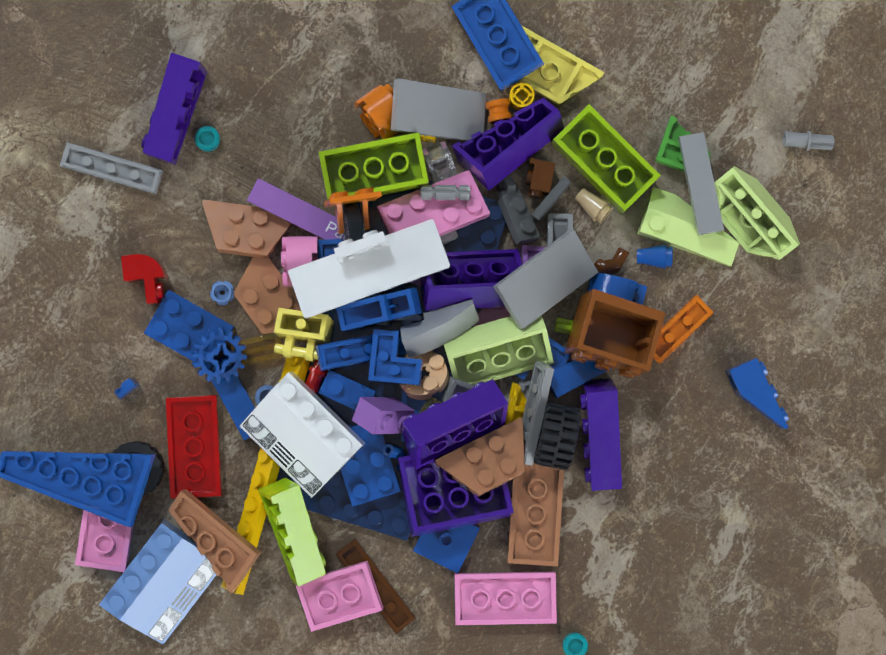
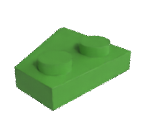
M670 116L654 162L685 173L678 138L679 136L690 135L691 133L687 132L674 116Z

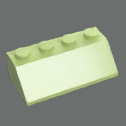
M542 315L524 329H519L511 316L474 326L457 338L444 344L453 378L473 385L492 379L495 381L532 370L536 361L545 362L548 365L554 363Z

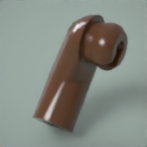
M619 247L612 259L604 261L598 259L594 265L599 273L609 275L618 273L629 252Z

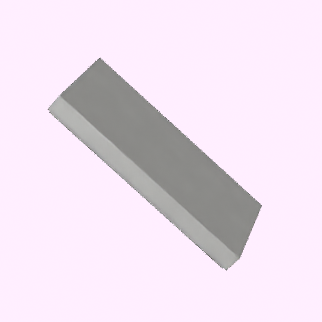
M399 78L394 79L391 130L411 134L419 132V135L466 142L472 139L471 135L479 131L481 134L484 133L486 93Z
M569 230L493 287L517 327L524 329L597 274L598 271L575 231Z

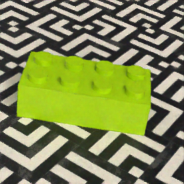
M590 104L551 143L621 214L661 176Z
M419 132L319 152L327 199L330 198L329 196L332 193L348 191V196L355 195L356 191L364 188L373 187L374 192L381 191L382 195L418 189L422 185H429Z

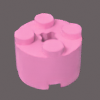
M318 236L282 237L281 266L284 267L282 274L283 287H293L288 274L290 269L318 260Z

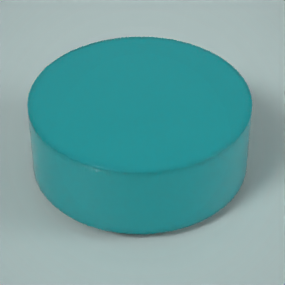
M203 126L196 131L194 140L202 151L211 152L218 148L221 138L215 128Z
M572 632L564 637L562 647L566 655H585L588 650V642L582 634Z

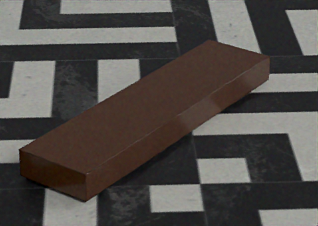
M356 538L335 554L344 567L368 560L383 605V610L379 611V613L395 634H398L416 620L415 615Z

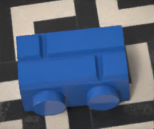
M329 370L319 393L356 410L360 397H375L377 391L342 376L333 370Z

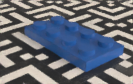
M460 0L451 6L501 91L544 65L543 60L507 0Z

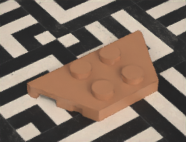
M202 200L217 252L268 259L274 251L276 244L282 241V237H285L286 231L292 225V223L259 207Z
M253 257L233 294L261 334L274 333L279 308L301 311V308L292 288L283 287L282 274L270 257L268 259Z
M520 417L436 459L434 463L437 467H441L452 475V478L467 486L471 492L479 497L524 473L523 420Z

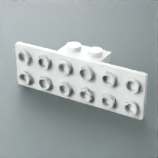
M433 219L386 236L383 231L378 233L377 230H373L363 234V238L360 240H344L338 244L339 247L334 248L335 254L290 269L288 274L303 317L307 319L449 268L450 263Z

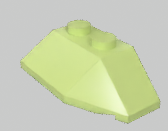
M734 166L714 182L722 222L748 253L780 260L800 245L790 217L756 178Z

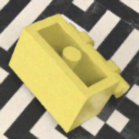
M279 308L274 333L281 339H285L284 345L276 343L274 353L282 354L285 358H293L295 356L305 358L306 361L314 362L318 360L315 346L317 344L330 343L334 321L326 314H318L306 319L303 317L302 311ZM295 341L306 342L307 347L295 346Z

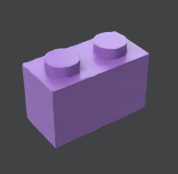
M360 397L352 421L371 434H402V421L409 415L414 414L415 410L395 397Z

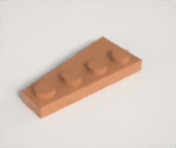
M188 490L180 491L168 511L186 535L191 536L197 544L196 548L200 554L205 555L213 565L211 568L217 576L220 575L227 584L225 587L230 594L235 592L261 552Z

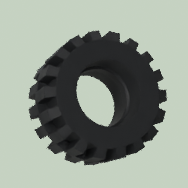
M548 402L534 457L537 465L567 470L570 467L580 428L581 413L579 408Z

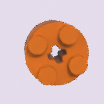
M389 84L385 86L378 85L354 102L356 109L361 108L363 113L359 116L375 138L381 136L382 139L392 138L399 133L398 131L391 130L393 89Z

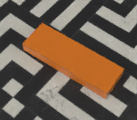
M695 295L662 326L653 358L658 364L662 363L714 313L698 295Z

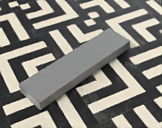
M704 132L679 136L678 142L697 235L722 232L724 227Z
M68 142L60 162V167L157 195L164 172L161 169Z
M536 361L534 364L522 418L524 465L531 466L535 457L554 368L541 361Z

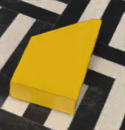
M513 382L509 394L510 400L505 425L520 417L523 418L527 400L521 391L520 385Z

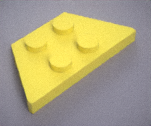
M522 26L543 60L544 65L519 80L518 83L529 84L535 93L559 106L602 78L603 71Z

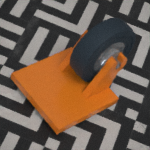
M373 187L359 189L355 192V195L348 196V191L332 193L329 196L330 198L324 202V208L335 206L338 234L344 233L346 240L353 239V241H357L363 238L365 230L370 229L368 201L376 200L382 194L381 191L374 192ZM357 202H360L361 213Z

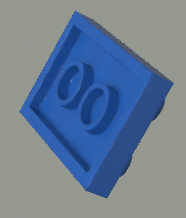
M168 290L144 334L188 359L195 361L197 358H193L191 352L197 351L193 343H201L200 334L207 337L208 329H211L215 334L218 327H221L225 334L228 329L233 331L235 326ZM213 341L205 349H208L213 344ZM219 350L218 355H214V357H215L216 359L218 358V356H219V354H220V352H221L220 350ZM203 361L204 365L211 370L212 362Z
M360 425L350 427L365 442L341 468L352 507L401 492L391 457H387L383 453V448L387 445L384 435L371 434Z

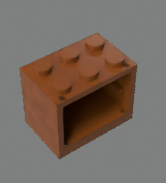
M592 289L580 296L564 354L571 355V360L579 363H585L586 361L595 363L594 367L601 370L609 371L610 368L619 371L618 375L622 377L633 378V376H640V374L650 371L666 312Z

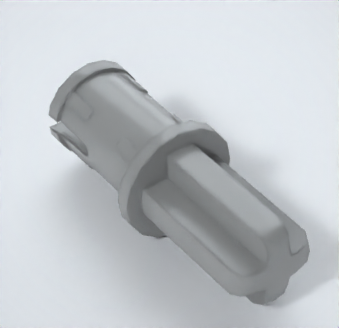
M785 131L783 134V147L805 148V151H809V149L832 150L834 147V137L832 135L811 134V131H807V133Z

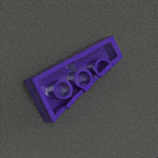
M171 52L156 107L150 117V128L148 134H145L142 140L141 148H143L145 155L176 165L207 75L206 69L200 62Z

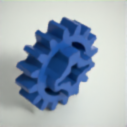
M218 327L215 334L211 329H208L207 337L202 334L199 335L202 340L201 343H193L197 351L191 352V356L197 358V360L192 362V365L200 367L197 373L200 376L206 373L205 379L209 382L213 377L215 382L219 384L222 377L229 382V375L233 374L238 377L239 374L236 369L238 367H245L241 363V359H247V355L241 353V351L246 346L238 344L241 338L238 335L232 338L233 332L229 329L225 334L221 327ZM225 340L233 345L234 350L226 348ZM213 341V344L208 349H205ZM220 350L224 356H220L219 360H217L214 355H218ZM203 361L212 362L213 371L208 369ZM230 362H233L227 369H225V367Z

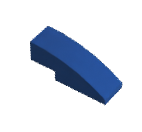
M417 288L379 295L336 308L341 331L422 313Z

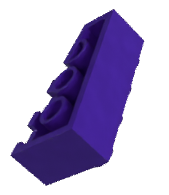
M542 98L515 112V116L509 120H500L494 123L495 127L482 134L479 131L471 135L472 139L462 144L459 141L452 145L458 163L466 170H470L471 175L485 188L491 190L554 139L564 129V124L560 111L546 99Z
M612 378L589 380L582 384L583 394L580 395L581 410H584V419H581L582 434H586V443H583V457L588 461V467L584 468L585 483L590 484L592 491L622 489L618 390Z

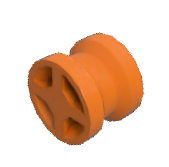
M497 99L485 103V107L489 111L488 124L512 118V114L508 110L510 106L509 99Z

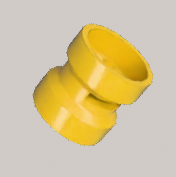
M527 83L515 84L509 94L510 106L514 110L519 111L531 105L535 96L534 89Z

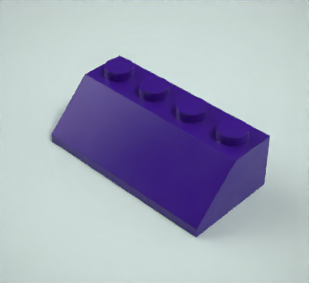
M518 249L446 252L450 267L420 278L421 295L425 311H433L473 300L475 308L505 307L493 286L523 264Z
M493 379L487 382H479L472 389L464 393L458 392L449 400L441 404L435 403L426 411L419 414H411L402 421V435L415 469L425 466L505 425L508 402Z

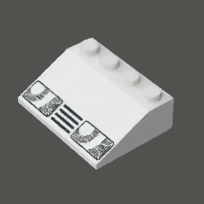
M288 372L240 425L311 498L365 444L294 372Z

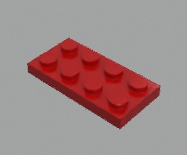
M217 395L166 398L170 499H176L180 491L185 489L195 497L222 496Z

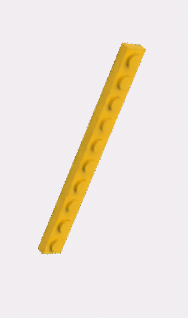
M295 356L293 358H286L279 382L288 372H294L304 382L310 361ZM262 448L258 453L254 474L252 475L247 498L244 502L241 519L237 526V532L256 548L267 514L258 489L276 482L280 466ZM250 570L233 593L244 595ZM223 580L221 587L227 589L225 587L227 584Z

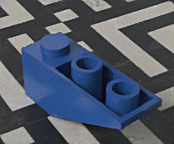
M753 358L725 370L736 395L780 429L789 428L786 421H789L788 415L783 407L779 408L776 398H778L777 391L773 384L769 385L765 377L768 375V372L762 361L759 362L757 358Z

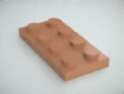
M533 463L532 466L524 465V473L512 479L511 502L514 513L510 516L507 563L558 566L564 470Z

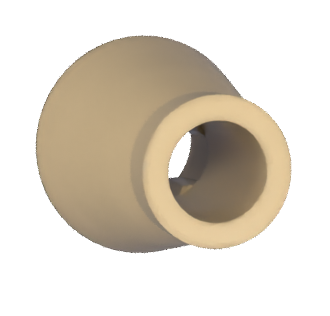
M585 188L575 197V200L593 222L597 221L601 224L613 209L609 205L610 202L587 191Z

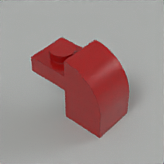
M143 254L121 256L123 280L128 283L144 281L147 304H160L161 298H164V288L158 279L168 278L164 266L158 260Z

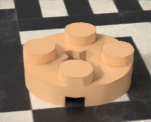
M432 351L412 357V359L423 360L422 371H426L429 375L421 379L420 386L400 384L405 394L416 400H427L432 398V395L438 391L439 393L443 391L449 380V372L443 357Z

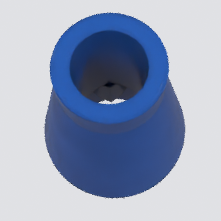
M667 244L637 249V264H646L663 269L672 267L673 247H667Z

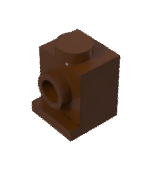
M531 158L529 167H533V170H528L525 182L526 185H530L528 195L543 198V195L550 193L555 163Z

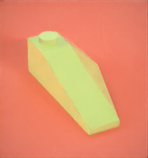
M652 187L637 235L731 267L739 242L724 231L698 236L692 206L675 194Z

